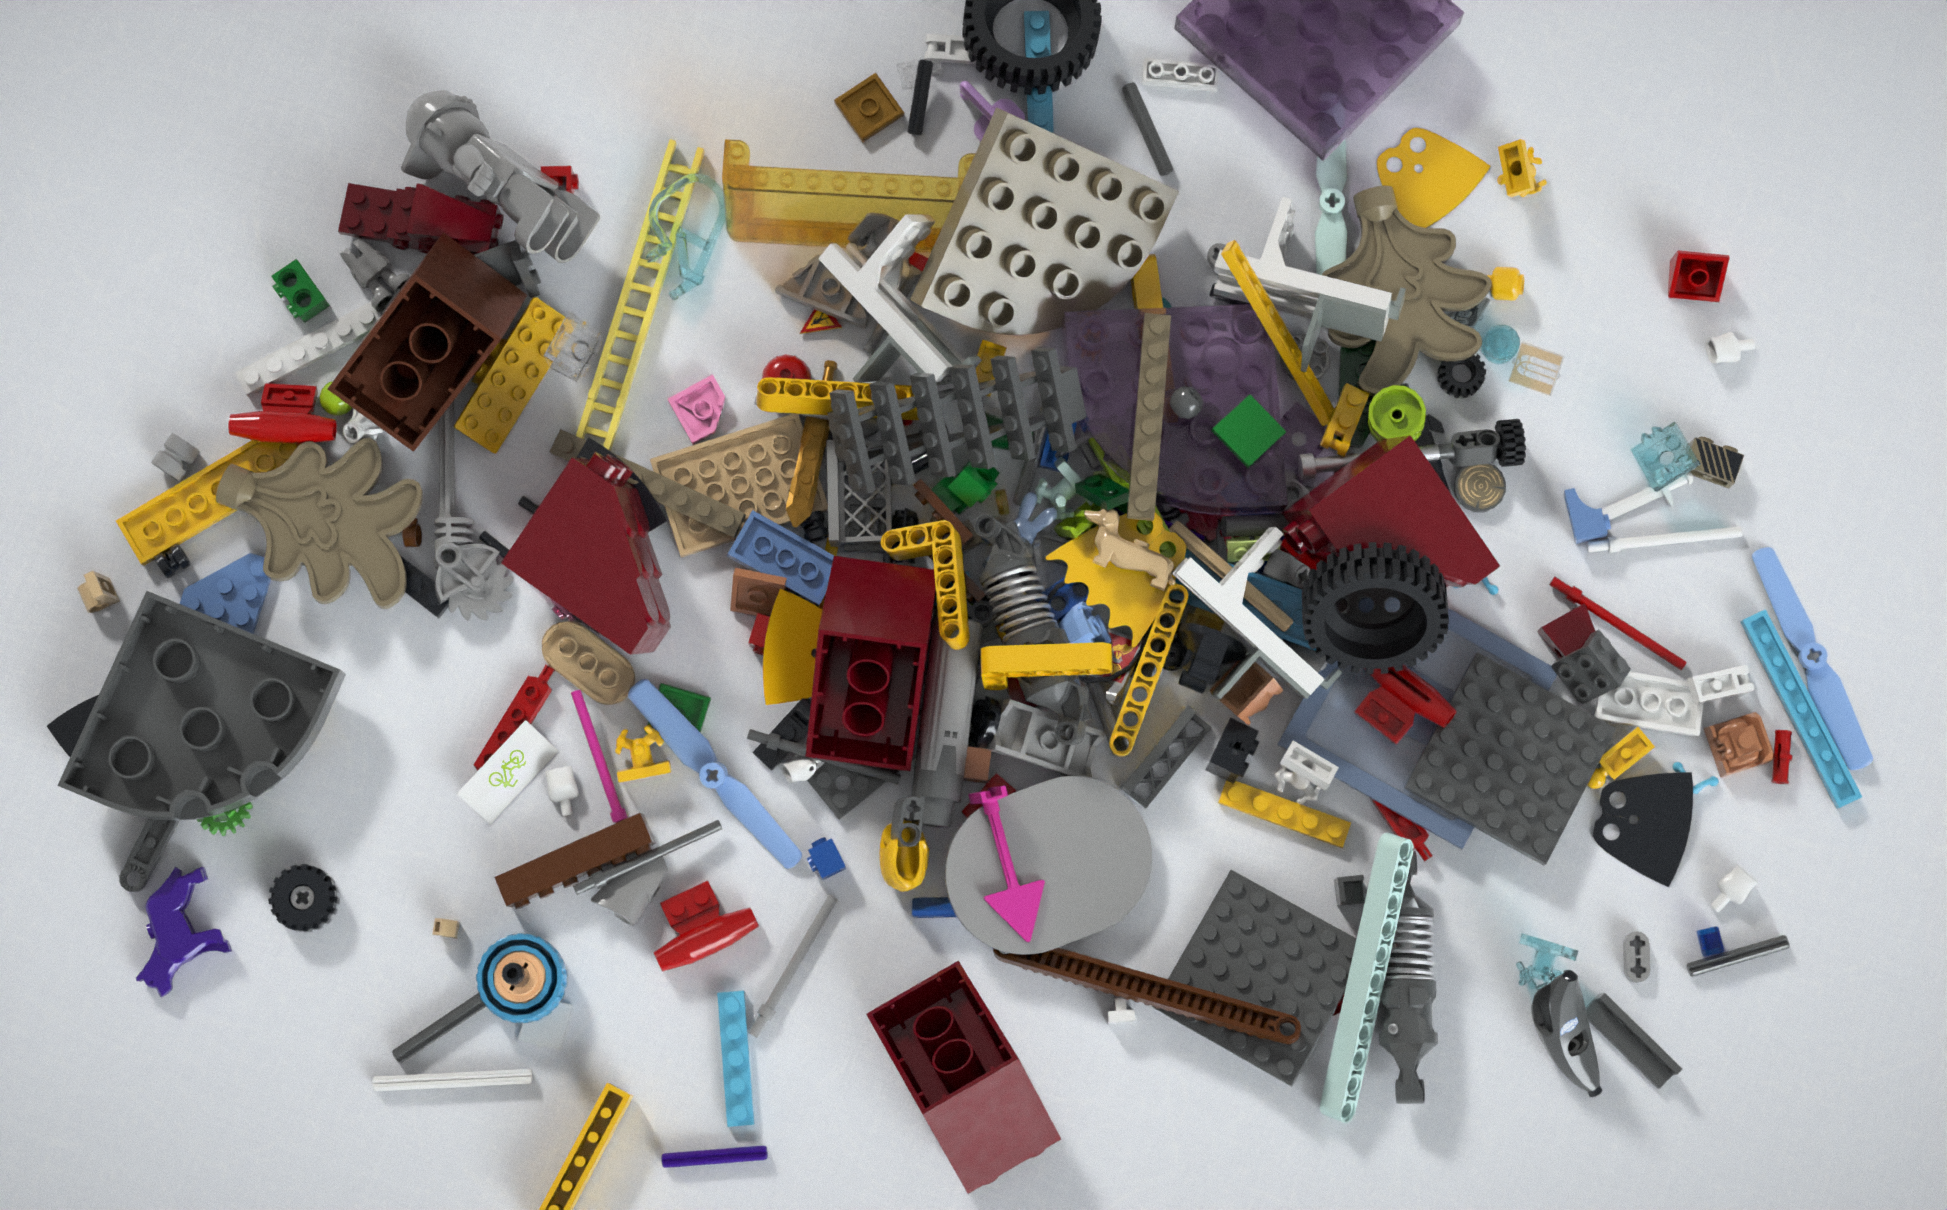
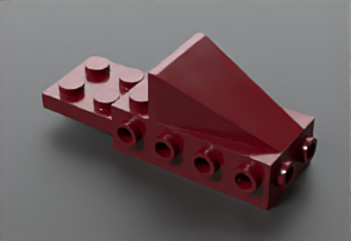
M348 183L338 232L341 235L388 242L396 249H415L424 254L430 251L444 232L475 255L499 245L497 235L498 230L502 229L504 215L501 213L498 205L489 200L481 199L480 202L470 201V198L462 195H455V198H452L423 184L417 183L416 188H397L394 191Z

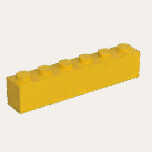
M606 1083L539 1210L574 1209L629 1106L633 1095L611 1083Z

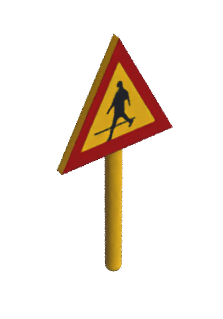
M814 309L800 334L842 328V326L835 317Z

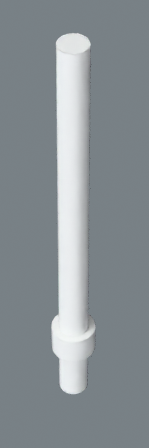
M1730 527L1620 539L1618 536L1607 537L1606 540L1587 542L1586 548L1587 552L1607 550L1610 553L1619 552L1620 549L1742 537V528Z

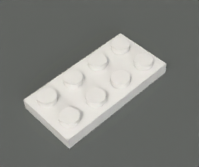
M1629 672L1620 687L1597 697L1594 716L1605 722L1698 737L1700 736L1704 702L1694 704L1687 681Z

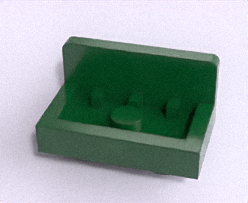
M1101 473L1088 476L1085 480L1075 483L1076 493L1105 510L1115 507L1127 514L1128 488Z

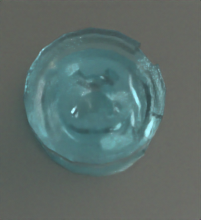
M1496 325L1484 336L1481 351L1489 362L1504 364L1509 362L1518 352L1520 338L1512 327Z

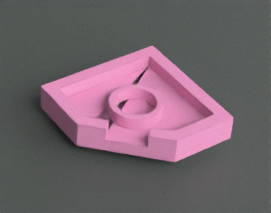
M712 374L668 398V402L691 443L694 445L716 433L726 398Z

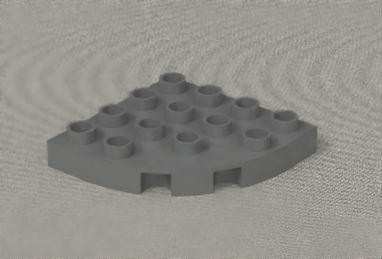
M146 591L57 786L112 809L153 820H195L236 809L273 788L304 758L320 733L346 674L341 669Z

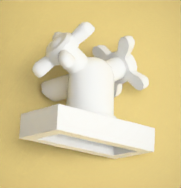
M1292 741L1280 762L1282 765L1281 769L1275 774L1279 782L1277 790L1283 792L1285 782H1289L1295 788L1302 789L1304 795L1297 800L1299 804H1303L1306 800H1317L1319 790L1323 789L1326 791L1339 767L1297 742Z

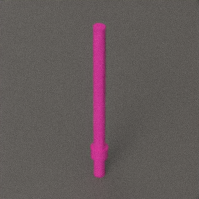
M581 689L571 692V696L612 811L610 813L612 822L617 823L628 817L625 808H622Z

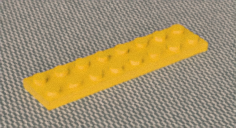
M251 440L116 520V523L140 564L145 566L155 560L154 556L159 553L168 552L171 546L177 543L179 545L237 511L216 502L218 485L229 465L234 464L254 473L269 472L283 465L301 444Z

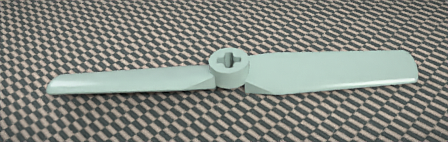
M1333 92L1320 95L1316 177L1321 191L1319 209L1322 215L1315 231L1316 274L1322 275L1325 270L1346 260L1347 228L1341 212L1345 204V197L1342 191L1347 180L1344 98L1342 95ZM1329 197H1334V201L1339 202L1333 208L1330 207L1329 203H1325L1329 200Z

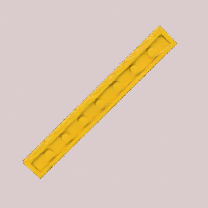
M1237 241L1228 242L1221 253L1222 257L1322 427L1328 425L1334 411L1333 405L1310 366L1308 365L1306 372L1301 371L1302 352Z

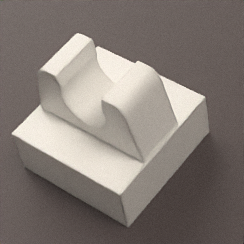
M1123 997L1114 998L1115 1011L1107 1012L1108 1023L1135 1021V1009L1127 1010L1126 999Z

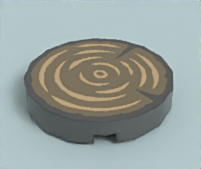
M1491 463L1464 466L1454 480V493L1465 509L1484 513L1494 509L1502 501L1506 493V481L1503 473Z

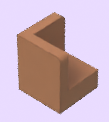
M967 748L963 781L987 784L991 751L989 749Z

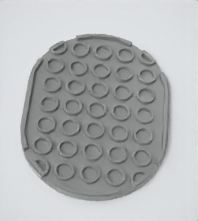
M1081 776L1058 777L999 799V815L1018 884L1024 885L1037 880L1045 881L1030 942H1025L983 899L986 895L1007 889L989 819L984 813L983 806L972 813L961 825L948 849L945 885L948 899L955 915L965 929L982 943L999 951L1012 954L1043 953L1113 926L1128 915L1142 897L1149 881L1152 867L1151 840L1141 814L1124 794L1107 783Z

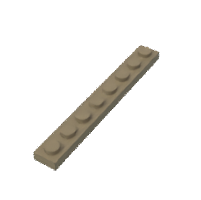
M1144 314L1127 509L1128 519L1153 521L1155 516L1171 323L1170 315Z
M560 429L549 452L569 462L572 457L577 458L586 440ZM616 455L634 471L657 503L736 538L746 517L745 513ZM631 478L628 479V482L631 484L639 483Z

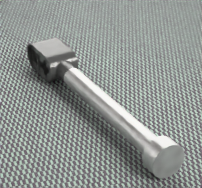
M1490 429L1466 431L1454 434L1451 443L1418 447L1428 461L1449 459L1453 465L1459 467L1490 464L1497 459L1500 436L1497 432ZM1312 453L1299 454L1297 460L1299 477L1301 480L1315 479L1316 473L1339 471L1362 453L1346 454L1344 457L1337 455L1314 458Z

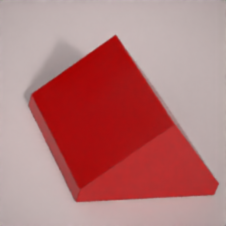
M1678 250L1670 260L1668 298L1719 302L1730 259L1729 255Z

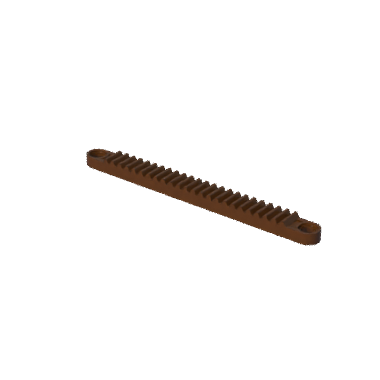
M992 948L994 956L998 960L1021 967L1024 970L1029 969L1034 973L1039 972L1044 976H1052L1054 979L1060 978L1065 982L1070 981L1075 985L1080 984L1085 988H1093L1095 991L1101 990L1106 994L1111 993L1116 997L1121 996L1126 1000L1132 999L1137 1003L1142 1002L1147 1006L1152 1005L1157 1009L1162 1008L1168 1012L1173 1011L1178 1015L1183 1014L1188 1018L1193 1017L1198 1021L1204 1020L1209 1024L1214 1023L1219 1027L1224 1026L1229 1030L1235 1029L1240 1033L1245 1032L1250 1036L1255 1035L1260 1039L1265 1038L1283 1044H1292L1299 1039L1301 1034L1299 1020L1290 1014L1062 948H1055L1037 954H1003L999 950ZM1290 1023L1295 1027V1032L1290 1036H1285L1280 1032L1281 1025Z

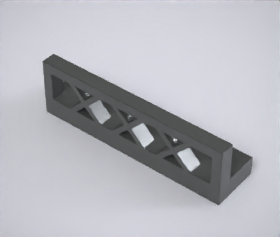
M1188 705L1126 781L1122 790L1146 809L1212 727L1198 717L1196 711ZM1192 719L1203 730L1198 737L1186 738L1185 727ZM1182 732L1183 738L1176 739L1178 735ZM1187 741H1193V743L1188 748ZM1183 742L1185 753L1181 757L1170 758L1169 746L1172 743ZM1166 751L1167 758L1160 759ZM1171 761H1177L1171 769ZM1167 762L1168 774L1165 777L1154 778L1153 766L1156 763ZM1150 771V778L1144 779V777ZM1161 781L1160 784L1155 788L1154 782ZM1151 782L1152 793L1145 801L1134 790L1139 783Z
M1606 993L1598 994L1586 1006L1589 1022L1657 1089H1660L1672 1075L1680 1073L1682 1068Z

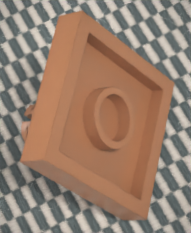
M735 568L730 611L757 616V613L770 617L779 590H786L787 578Z

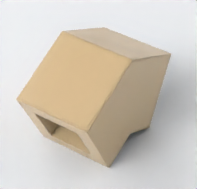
M435 918L432 935L457 939L460 922Z

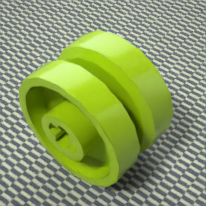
M1392 385L1383 388L1373 397L1369 405L1368 427L1372 437L1378 442L1379 440L1411 435L1413 440L1416 441L1424 429L1426 416L1424 402L1415 390L1406 386ZM1396 414L1397 417L1401 416V418L1394 419L1392 415Z

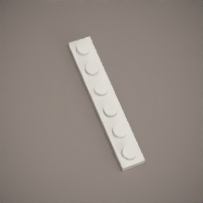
M369 302L235 372L246 395L249 397L263 390L265 383L274 384L366 336L381 315Z

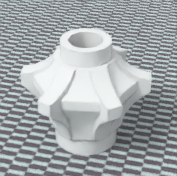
M355 409L352 419L343 428L344 437L350 443L359 442L364 438H371L377 443L376 438L378 434L383 432V429Z

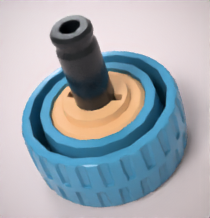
M518 933L500 938L495 944L488 947L477 967V990L482 1002L493 1014L513 1023H531L552 1013V1010L558 1007L560 1000L565 995V988H567V970L560 953L548 941L531 934Z

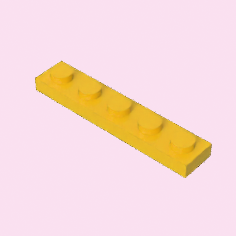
M1226 780L1218 804L1339 848H1343L1351 822L1235 781L1233 784Z

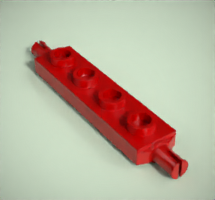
M545 664L538 678L527 676L473 764L477 771L525 720L532 724L552 691L547 682L555 671L553 668Z
M1370 798L1392 832L1397 836L1410 839L1413 842L1414 849L1417 850L1424 862L1433 856L1424 844L1429 837L1424 828Z

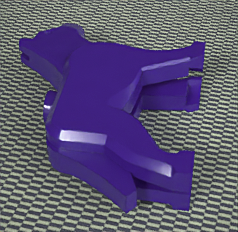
M175 867L167 880L146 902V912L150 921L146 927L150 938H155L156 943L150 959L136 977V981H144L148 987L156 988L160 997H164L172 991L174 974L185 963L209 951L223 953L232 951L229 940L224 939L220 929L196 933L184 911L191 901L195 885L208 880L204 867L197 868L182 876V870Z

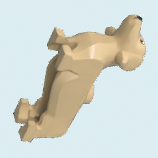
M1102 508L1099 511H1084L1086 519L1099 526L1095 538V545L1099 555L1094 557L1092 563L1106 568L1108 562L1111 561L1116 567L1147 572L1149 575L1156 577V579H1152L1150 586L1162 591L1165 590L1167 582L1170 585L1176 583L1172 577L1174 564L1171 559L1148 549L1150 544L1135 539L1134 543L1119 536L1118 525L1120 519L1116 510L1113 508L1110 510Z

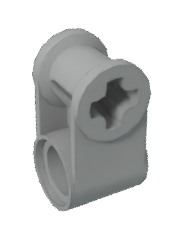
M1276 549L1271 553L1263 573L1279 581L1288 582L1295 587L1303 588L1306 578L1309 579V572L1311 570L1307 565L1296 560L1294 556Z

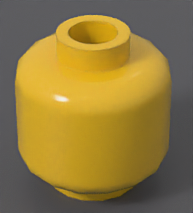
M1496 267L1492 275H1487L1492 282L1489 291H1491V296L1495 300L1515 301L1519 295H1523L1525 278L1524 274H1520L1519 269L1514 267Z

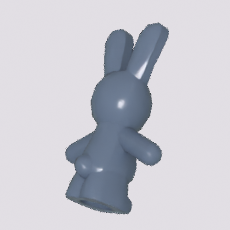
M1029 492L1023 497L1018 516L1013 520L1016 521L1021 536L1027 539L1031 545L1035 541L1037 533L1054 522L1058 516L1056 509L1048 508L1040 513L1032 522L1029 521L1038 500L1034 492ZM981 537V539H982L984 542L990 543L989 541H987L986 539H984L983 537ZM989 557L982 563L983 568H985Z

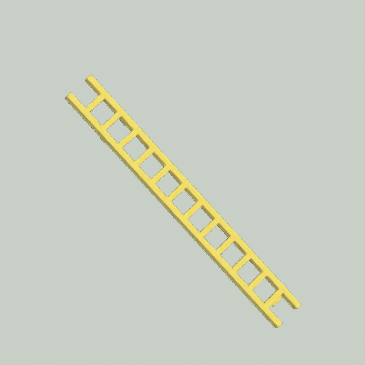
M671 139L668 142L576 436L584 439L585 434L604 438V447L611 451L705 153L704 148L697 147L691 169L680 164H671L677 146L676 141ZM668 171L688 176L684 192L664 187ZM661 195L681 200L676 216L656 211ZM654 218L673 223L668 240L649 235ZM646 242L666 247L661 264L641 258ZM638 266L658 271L654 287L634 282ZM631 290L651 295L646 312L626 306ZM623 313L643 319L638 335L618 330ZM616 337L636 343L631 360L611 354ZM608 361L628 367L623 383L603 378ZM601 385L621 391L616 402V408L596 402ZM593 409L613 415L608 432L588 426Z

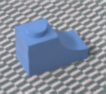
M1575 488L1564 490L1563 495L1575 543L1579 544L1607 537V530L1611 529L1608 514L1603 515L1602 508L1594 509L1584 504L1578 497Z

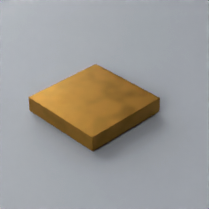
M874 73L834 99V103L862 142H865L905 115L877 73Z

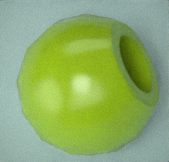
M328 382L320 393V404L323 410L334 416L347 414L353 408L327 390L332 383Z

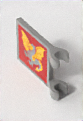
M1107 628L1111 636L1109 644L1112 645V672L1108 674L1078 676L1099 678L1113 675L1129 665L1140 650L1142 640L1133 648V637ZM1136 664L1131 670L1116 679L1105 682L1112 685L1106 693V699L1111 705H1120L1124 689Z

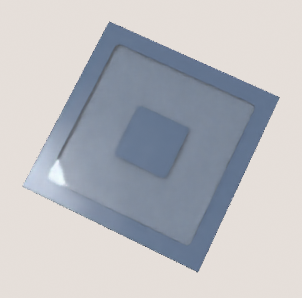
M1369 598L1362 599L1359 603V609L1362 612H1369L1374 606L1373 601ZM1391 598L1386 602L1385 608L1388 612H1396L1400 608V602L1395 598ZM1449 608L1447 634H1444L1442 644L1437 643V650L1434 653L1428 651V658L1424 661L1417 657L1416 665L1412 667L1404 663L1405 666L1432 685L1449 703L1477 652L1548 691L1557 676L1551 665ZM1335 661L1332 665L1327 663L1326 668L1320 670L1318 674L1325 679L1334 668H1338V662ZM1347 665L1345 670L1340 669L1342 674L1327 690L1318 686L1307 699H1302L1279 740L1278 746L1287 750L1292 741L1297 742L1339 767L1334 778L1462 850L1474 829L1473 826L1404 789L1438 724L1415 713L1412 727L1399 743L1395 745L1355 714L1354 711L1369 692L1381 686L1370 674H1366L1364 668H1360L1359 673L1351 672L1350 665Z

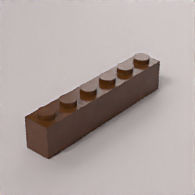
M638 813L494 878L506 906L515 907L517 910L531 904L529 900L539 896L540 899L554 894L553 889L563 885L564 888H568L579 883L578 878L586 874L588 877H592L591 874L600 870L603 872L602 867L609 864H612L613 867L627 861V856L634 853L637 856L652 850L650 846L656 844V841L645 815Z

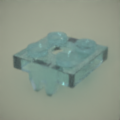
M1675 421L1663 429L1661 427H1652L1653 433L1650 435L1647 433L1641 434L1642 442L1630 449L1655 492L1660 491L1701 465ZM1665 452H1672L1674 455L1673 461L1668 465L1661 464V455Z

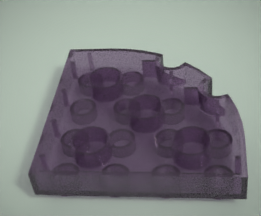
M1192 0L1176 16L1174 29L1324 161L1461 24L1465 12L1451 0Z
M1251 304L1064 312L1061 320L1064 365L1067 367H1077L1087 416L1078 422L1084 434L1090 431L1093 438L1105 452L1102 460L1118 476L1130 484L1144 314L1170 315L1171 323L1157 493L1167 496L1165 504L1205 514L1280 513L1288 506L1282 437L1247 468L1211 431L1249 394L1281 425L1274 343ZM1183 386L1193 387L1203 399L1202 410L1197 416L1190 419L1180 418L1170 406L1172 394L1176 389Z

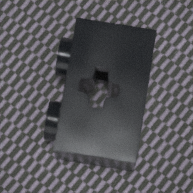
M1230 717L1205 770L1233 784L1238 776L1243 778L1249 766V763L1245 762L1248 754L1254 755L1260 742L1255 740L1259 731ZM1232 749L1238 750L1236 755L1232 754Z

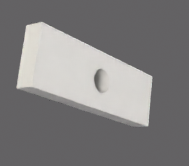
M1144 58L1141 85L1217 92L1220 65ZM1177 72H1183L1185 75L1179 76Z

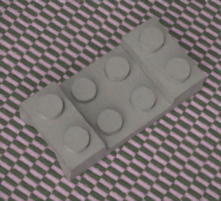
M1007 699L1003 700L999 727L994 738L991 740L989 751L1029 762L1058 772L1062 776L1092 778L1091 763L1096 747L1104 738L1105 732L1086 726L1085 736L1081 743L1077 745L1061 744L1056 740L1054 734L1059 716ZM1071 726L1065 732L1068 740H1071L1074 736V730Z

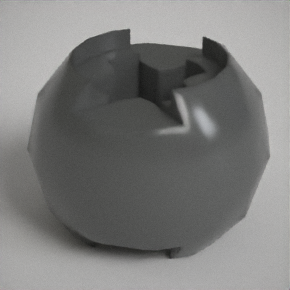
M1180 387L1171 396L1170 406L1180 418H1193L1199 414L1203 407V399L1193 387Z

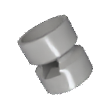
M171 433L164 443L165 450L159 451L151 463L180 482L188 470L186 467L187 463H193L200 451L181 437Z

